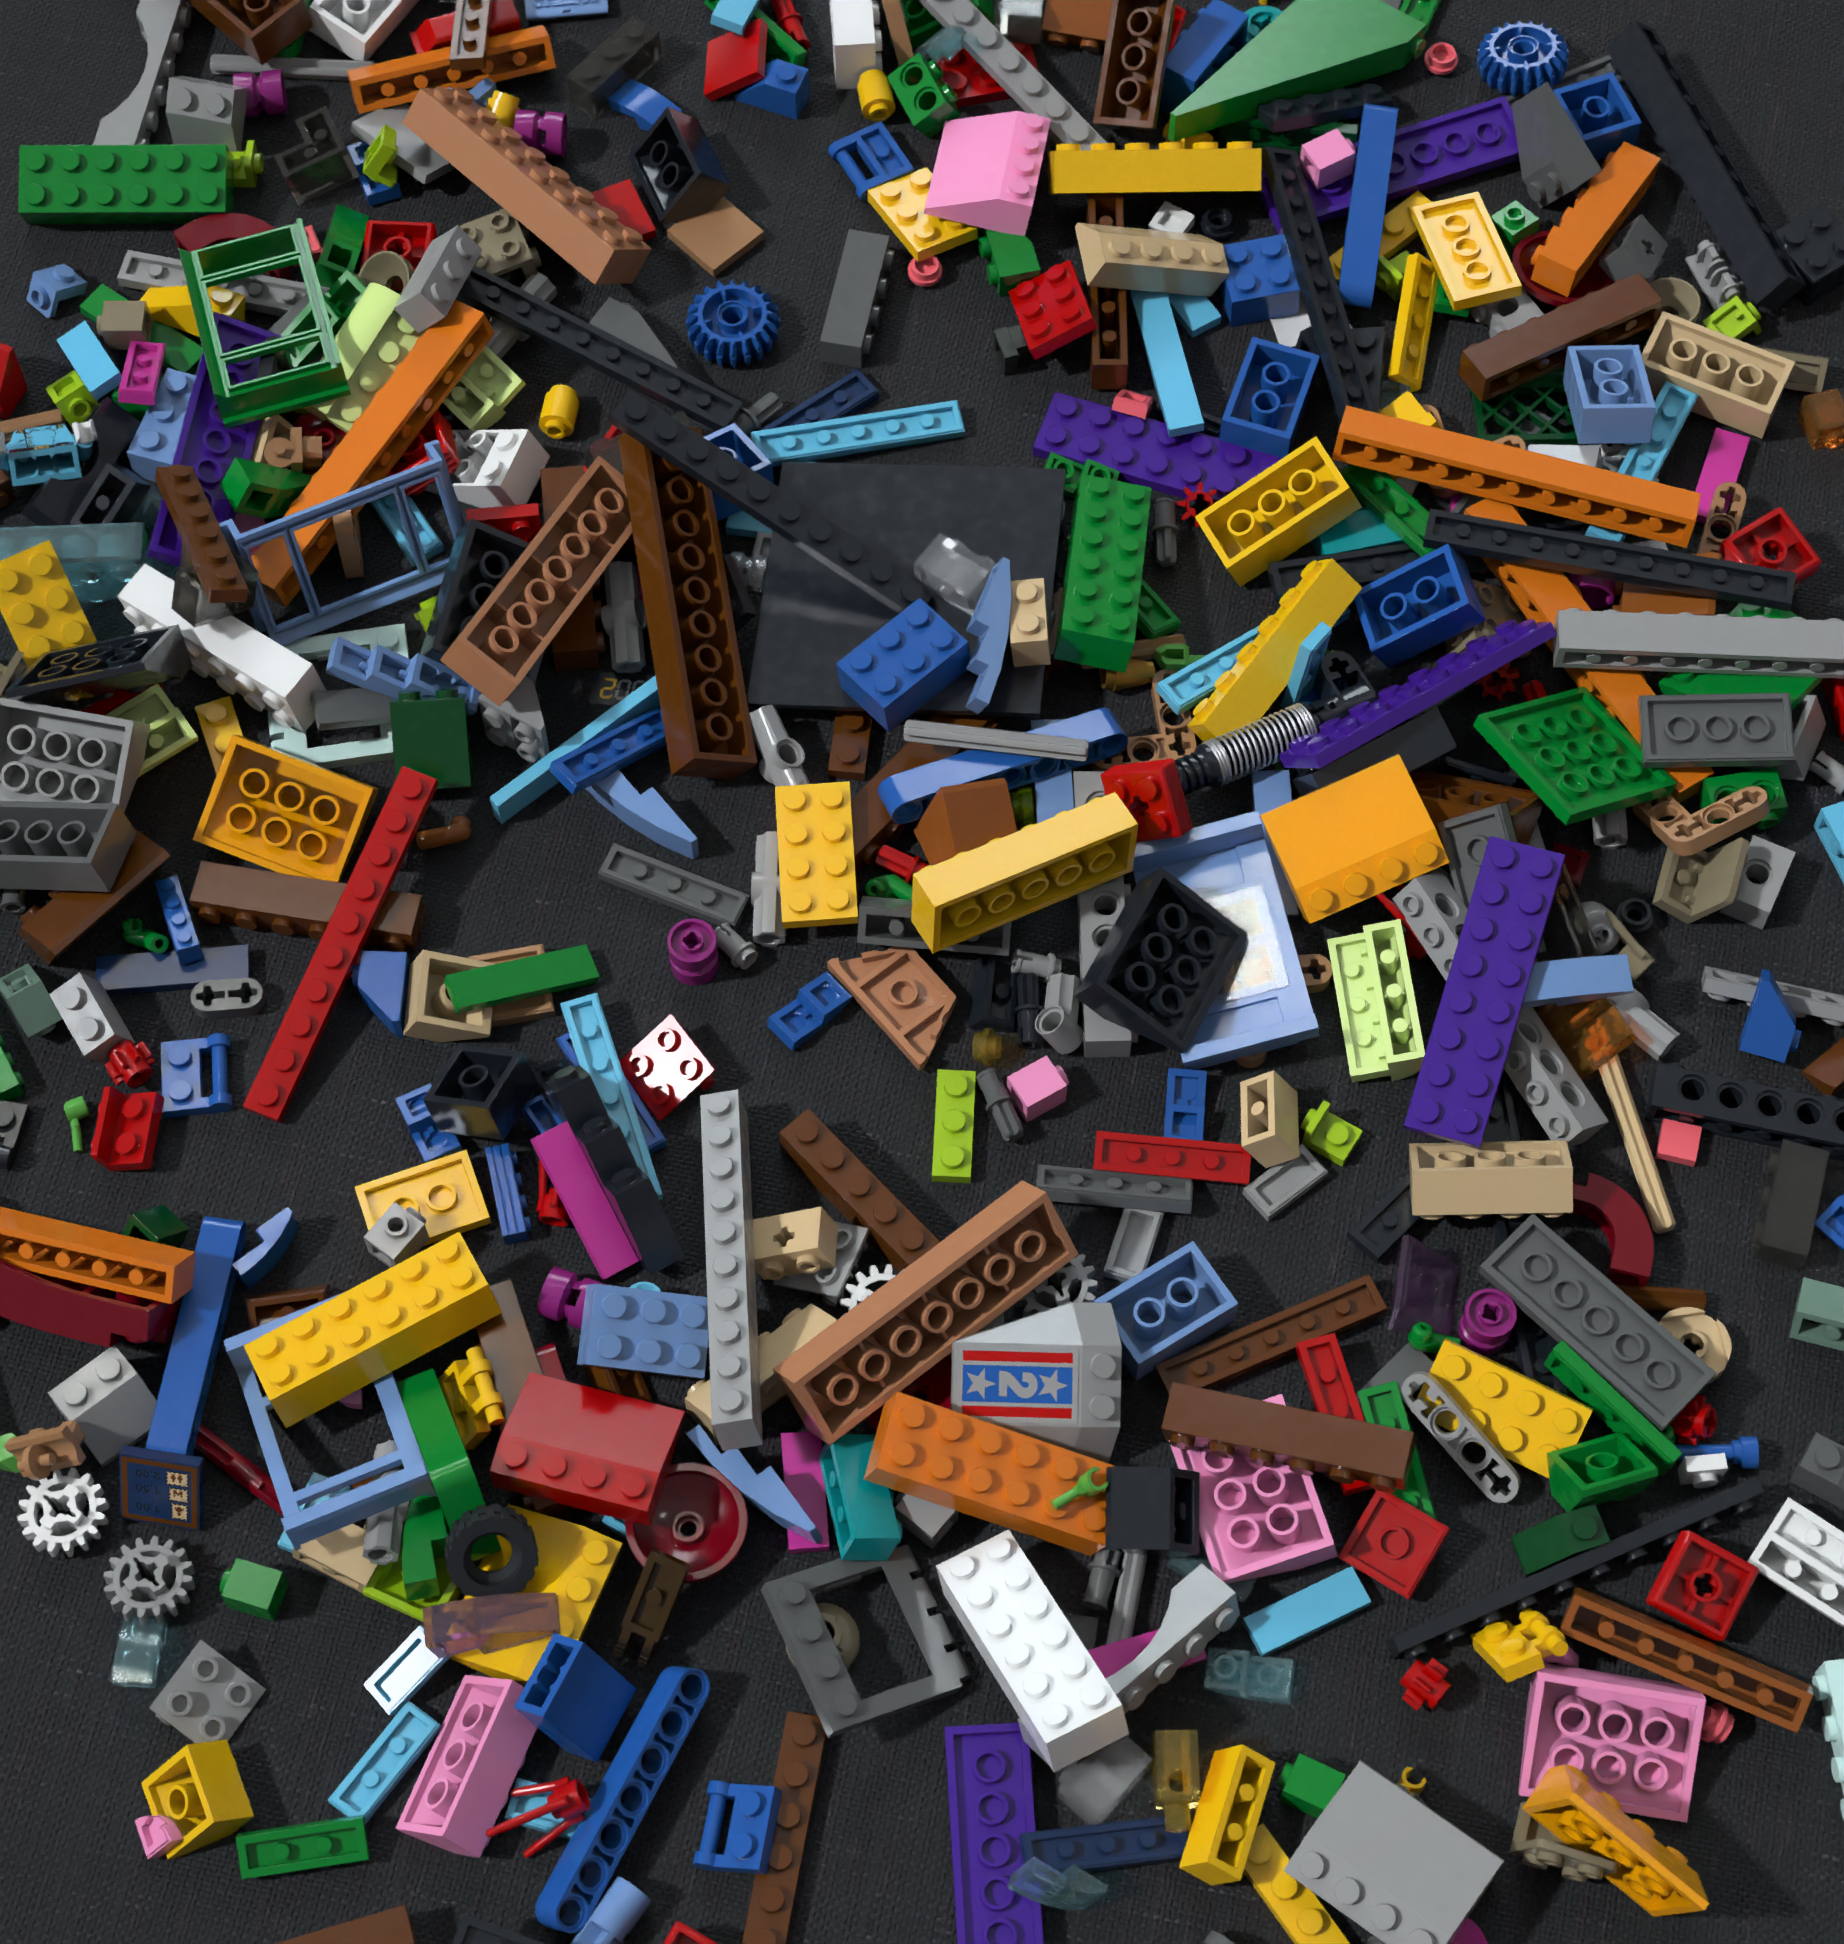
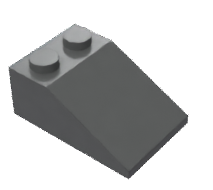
M1548 82L1512 104L1522 180L1527 186L1529 196L1537 202L1540 208L1571 192L1602 171Z

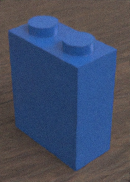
M554 1633L514 1708L566 1752L598 1762L637 1688L584 1642Z

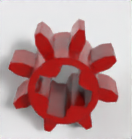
M1198 482L1197 491L1194 492L1184 487L1183 491L1187 495L1185 501L1176 502V505L1184 506L1186 511L1181 516V520H1186L1190 516L1195 518L1196 510L1190 508L1189 503L1196 500L1197 494H1201L1202 500L1207 501L1208 507L1214 504L1211 497L1216 494L1217 490L1212 489L1208 493L1203 492L1202 482ZM1195 518L1194 525L1195 527H1199L1200 525Z
M1510 661L1476 680L1474 684H1483V697L1492 694L1496 695L1498 700H1502V694L1507 690L1510 692L1516 691V684L1510 679L1519 677V668L1510 669ZM1499 672L1501 680H1494L1492 673Z
M124 1040L110 1049L108 1052L110 1061L104 1066L117 1086L125 1081L128 1087L133 1088L145 1083L151 1077L153 1070L150 1066L155 1064L156 1061L144 1041L135 1046L132 1040Z
M1697 1395L1669 1424L1672 1426L1674 1434L1679 1436L1678 1443L1697 1446L1698 1441H1705L1706 1438H1710L1714 1434L1717 1426V1413L1710 1404H1705L1706 1396Z
M1432 1658L1428 1664H1424L1421 1660L1417 1659L1399 1682V1684L1407 1689L1402 1699L1417 1711L1424 1704L1433 1710L1451 1687V1684L1444 1680L1449 1670L1435 1658Z

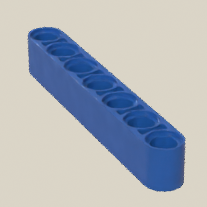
M1364 103L1338 283L1343 305L1371 308L1398 108Z
M1099 708L1025 732L1086 739L1089 742V752L1087 760L1084 762L972 749L887 777L880 783L877 792L892 821L896 824H907L921 819L940 787L1005 778L1008 790L1119 754L1127 746L1128 737L1112 710L1109 708Z
M205 1216L202 1221L195 1248L193 1288L183 1296L147 1438L146 1449L193 1456L237 1277L232 1264L241 1258L246 1237L245 1221Z
M669 1666L659 1675L590 1802L591 1809L584 1813L586 1819L579 1822L537 1900L535 1915L542 1926L566 1933H576L587 1923L709 1695L710 1681L704 1671L697 1668ZM685 1679L686 1687L684 1692L682 1693L681 1685L683 1680ZM665 1716L666 1725L665 1728L662 1730L661 1722L663 1717ZM646 1753V1762L642 1767L641 1759L643 1754ZM626 1790V1799L622 1804L621 1796L623 1791ZM605 1827L606 1836L603 1842H601V1832ZM585 1865L586 1872L584 1878L581 1880L580 1872L582 1867ZM563 1903H564V1904H565V1912H564V1915L562 1916V1918L560 1919V1918H559V1911H560L561 1906H562Z

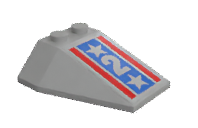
M1069 1302L952 1341L951 1410L1109 1464L1120 1429L1122 1345L1112 1304L1108 1302Z

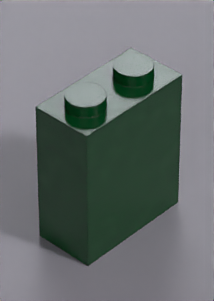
M457 688L435 690L436 696L421 697V692L418 690L398 692V698H393L389 702L395 779L402 766L437 779L439 783L437 789L471 787L474 783L467 694H458Z

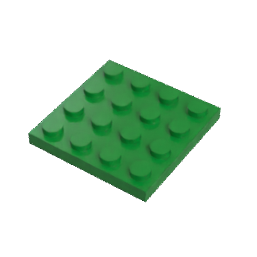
M1585 687L1479 714L1473 724L1487 743L1501 755L1508 765L1565 825L1671 795L1677 785L1675 780L1663 768H1643L1641 745Z

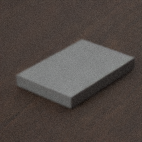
M407 103L377 109L352 122L351 132L368 145H371L384 125L397 131L396 146L399 147L393 163L424 185L456 169L402 123L410 108Z

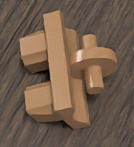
M291 427L290 441L281 437L268 441L264 449L265 461L268 465L284 469L291 466V470L301 473L302 470H319L322 467V436H302V427Z
M75 1420L62 1422L59 1427L47 1430L42 1427L32 1429L26 1435L9 1438L4 1445L6 1450L16 1457L18 1461L17 1468L22 1476L29 1477L34 1481L45 1479L51 1471L81 1465L86 1458L80 1447L85 1440V1435Z

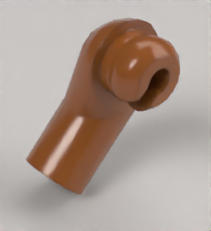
M454 816L450 820L449 826L417 832L416 840L418 847L421 850L466 841L472 832L470 820L465 816Z

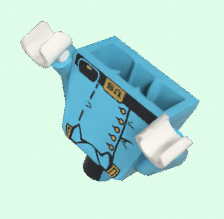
M93 419L84 423H72L74 434H71L66 425L63 424L39 425L35 428L16 430L13 432L11 441L6 445L5 434L0 432V469L10 471L13 486L44 483L51 477L59 480L82 478L79 461H85L91 456L93 441L98 439Z

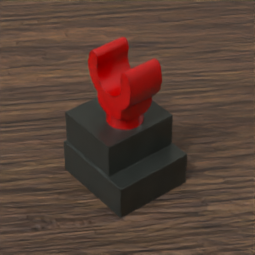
M1021 325L994 330L993 350L1004 376L1018 373V365L1028 362L1030 350Z

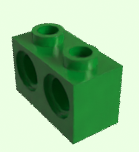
M918 52L887 76L913 126L927 138L931 139L944 129L945 121L954 120L961 116L955 104L959 99L954 90L947 83L944 84L941 79L945 74L940 65L934 59L928 61Z
M1776 767L1704 778L1697 793L1700 808L1703 809L1745 787L1756 786L1764 789L1768 795L1770 812L1767 817L1747 828L1769 829L1781 822L1788 805ZM1718 818L1711 821L1710 823L1720 824L1726 822L1728 819Z

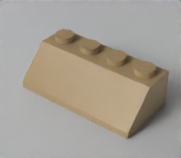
M1077 223L1075 226L1087 286L1211 297L1230 274L1223 244L1199 234Z
M1665 311L1662 312L1641 354L1653 397L1657 398L1665 381H1668L1698 395L1691 410L1692 412L1761 439L1772 419L1795 364V361Z
M1567 1140L1483 1142L1481 1150L1457 1143H1409L1413 1215H1420L1424 1219L1435 1220L1442 1218L1444 1215H1460L1467 1219H1477L1484 1214H1500V1216L1505 1218H1518L1523 1216V1213H1539L1544 1217H1559L1563 1213H1573V1166Z
M812 1303L803 1310L797 1308L791 1311L783 1319V1325L771 1334L764 1332L758 1336L761 1413L787 1394L773 1368L837 1321ZM702 1379L688 1390V1396L684 1398L686 1411L697 1425L700 1424L717 1447L720 1443L712 1427L710 1379L708 1381Z

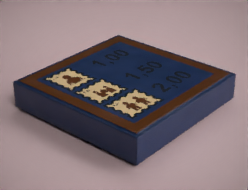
M124 1445L119 1453L121 1518L200 1531L204 1523L203 1458Z

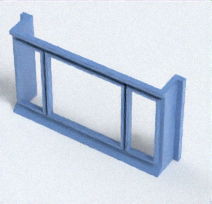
M438 439L424 444L429 459L426 463L240 534L232 519L219 523L248 587L246 602L258 632L266 631L270 639L284 646L442 584L449 558L428 565L404 488L434 477L455 541L457 532L465 525ZM393 493L417 570L320 608L294 531ZM283 536L309 612L276 625L249 549Z
M336 1296L223 1340L229 1358L238 1374L284 1518H281L285 1533L289 1537L295 1551L301 1549V1544L421 1495L437 1497L392 1372L373 1382L398 1450L298 1491H293L267 1412L274 1409L269 1401L268 1396H262L255 1375L256 1371L244 1345ZM401 1464L404 1466V1469L304 1510L300 1511L299 1509L300 1505Z

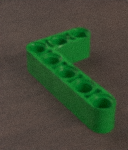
M431 1368L396 1382L451 1531L453 1522L456 1519L459 1520L464 1512L474 1510L477 1506L485 1505L434 1369ZM485 1535L474 1543L471 1549V1559L473 1562L502 1551L497 1535Z

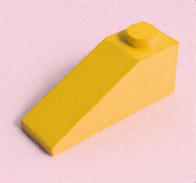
M217 285L207 288L213 313L216 312L245 322L246 296ZM187 286L150 287L139 300L146 301L154 321L200 337Z

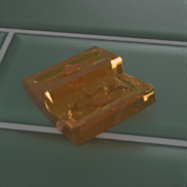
M1609 997L1558 1007L1556 1003L1548 1004L1537 1012L1582 1081L1638 1039Z

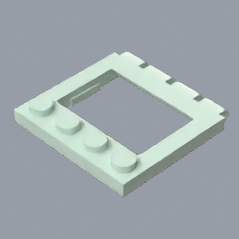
M404 623L305 637L283 646L307 661L315 659L324 661L328 660L332 642L339 636L370 651L377 645H380L409 658ZM267 711L270 739L274 740L271 742V747L318 766L331 769L394 759L391 724L380 725L381 738L308 748L306 731L303 733L293 726L289 729L285 728L273 718L271 712Z

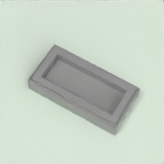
M1302 1144L1299 1146L1298 1158L1272 1166L1244 1187L1242 1194L1268 1222L1327 1177L1328 1171Z
M1124 1208L1103 1271L1104 1277L1125 1282L1147 1269L1164 1213Z

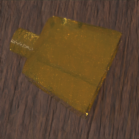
M1198 1730L1155 1731L1150 1743L1154 1809H1165L1166 1832L1191 1831L1190 1809L1197 1808L1200 1801ZM1175 1780L1183 1785V1791H1173L1169 1787V1781Z

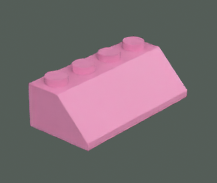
M472 1675L464 1676L395 1829L452 1853L480 1858L483 1849L488 1845L491 1838L486 1836V1830L494 1826L501 1809L505 1806L508 1800V1792L518 1770H520L525 1762L526 1752L531 1740L539 1729L514 1708L524 1689L522 1685L509 1679Z

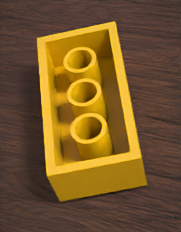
M1315 436L1196 515L1195 518L1224 566L1241 587L1266 571L1269 563L1281 561L1362 506L1317 436Z

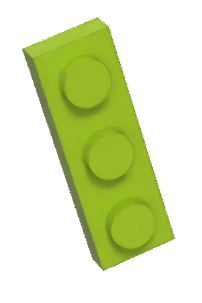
M937 1070L932 1182L971 1183L976 1071Z

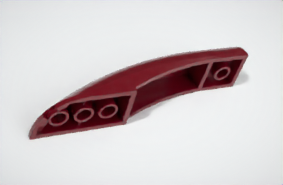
M0 1258L1 1317L45 1332L109 1348L124 1338L135 1343H144L149 1340L167 1343L174 1335L183 1296L172 1304L23 1270Z

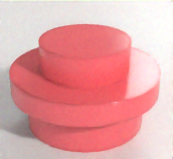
M1439 42L1428 49L1425 54L1424 64L1430 72L1446 75L1456 69L1458 55L1452 45Z
M935 256L919 262L913 258L908 266L909 279L918 286H932L942 277V265Z
M1716 1702L1711 1706L1705 1707L1701 1740L1706 1743L1713 1741L1719 1744L1728 1737L1734 1725V1716L1728 1712L1727 1706Z

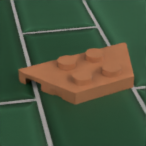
M892 946L885 951L872 950L863 952L859 958L839 961L838 957L827 962V969L919 1071L924 1069L956 1005V995L913 948Z

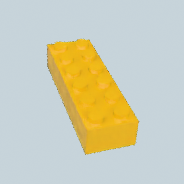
M1252 141L1227 142V149H1218V142L1193 143V149H1184V142L1159 143V149L1149 150V143L1125 144V150H1115V143L1091 144V150H1080V144L1077 143L1057 144L1056 151L1048 152V194L1261 191L1262 148H1252Z
M1116 792L1104 797H1096L1087 804L1072 810L1061 811L1054 817L1040 823L1027 825L1020 831L1003 838H995L986 845L971 851L960 852L953 858L934 866H926L913 874L911 921L931 952L936 953L1132 872L1138 823Z
M457 1232L244 1345V1348L269 1401L284 1426L288 1428L501 1314L502 1310L460 1232Z

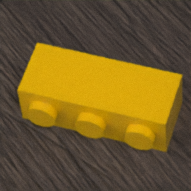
M1243 1744L1214 1751L1179 1865L1180 1869L1212 1886L1241 1880L1275 1767L1274 1761Z

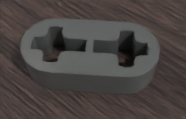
M246 977L200 982L193 988L190 996L195 1012L204 1019L256 1015L263 1009L266 1002L261 984L253 978ZM252 991L253 996L250 997V1002L243 1003L241 998L245 996V992ZM214 994L215 999L212 1000L211 1005L205 1006L203 1001L206 1000L207 995Z

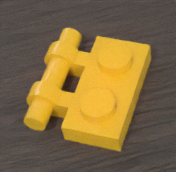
M479 1346L468 1349L466 1351L468 1359L455 1360L438 1378L465 1450L475 1449L491 1432L490 1426H496L504 1422L501 1411L504 1404L501 1394L494 1389L490 1377L493 1374L490 1361L484 1358L482 1349Z
M1526 1608L1519 1614L1521 1624L1513 1626L1508 1620L1494 1622L1485 1626L1483 1630L1470 1635L1474 1650L1507 1683L1544 1668L1543 1658L1552 1654L1563 1656L1568 1651V1644L1565 1642L1564 1634L1555 1626H1551L1548 1619L1539 1611Z

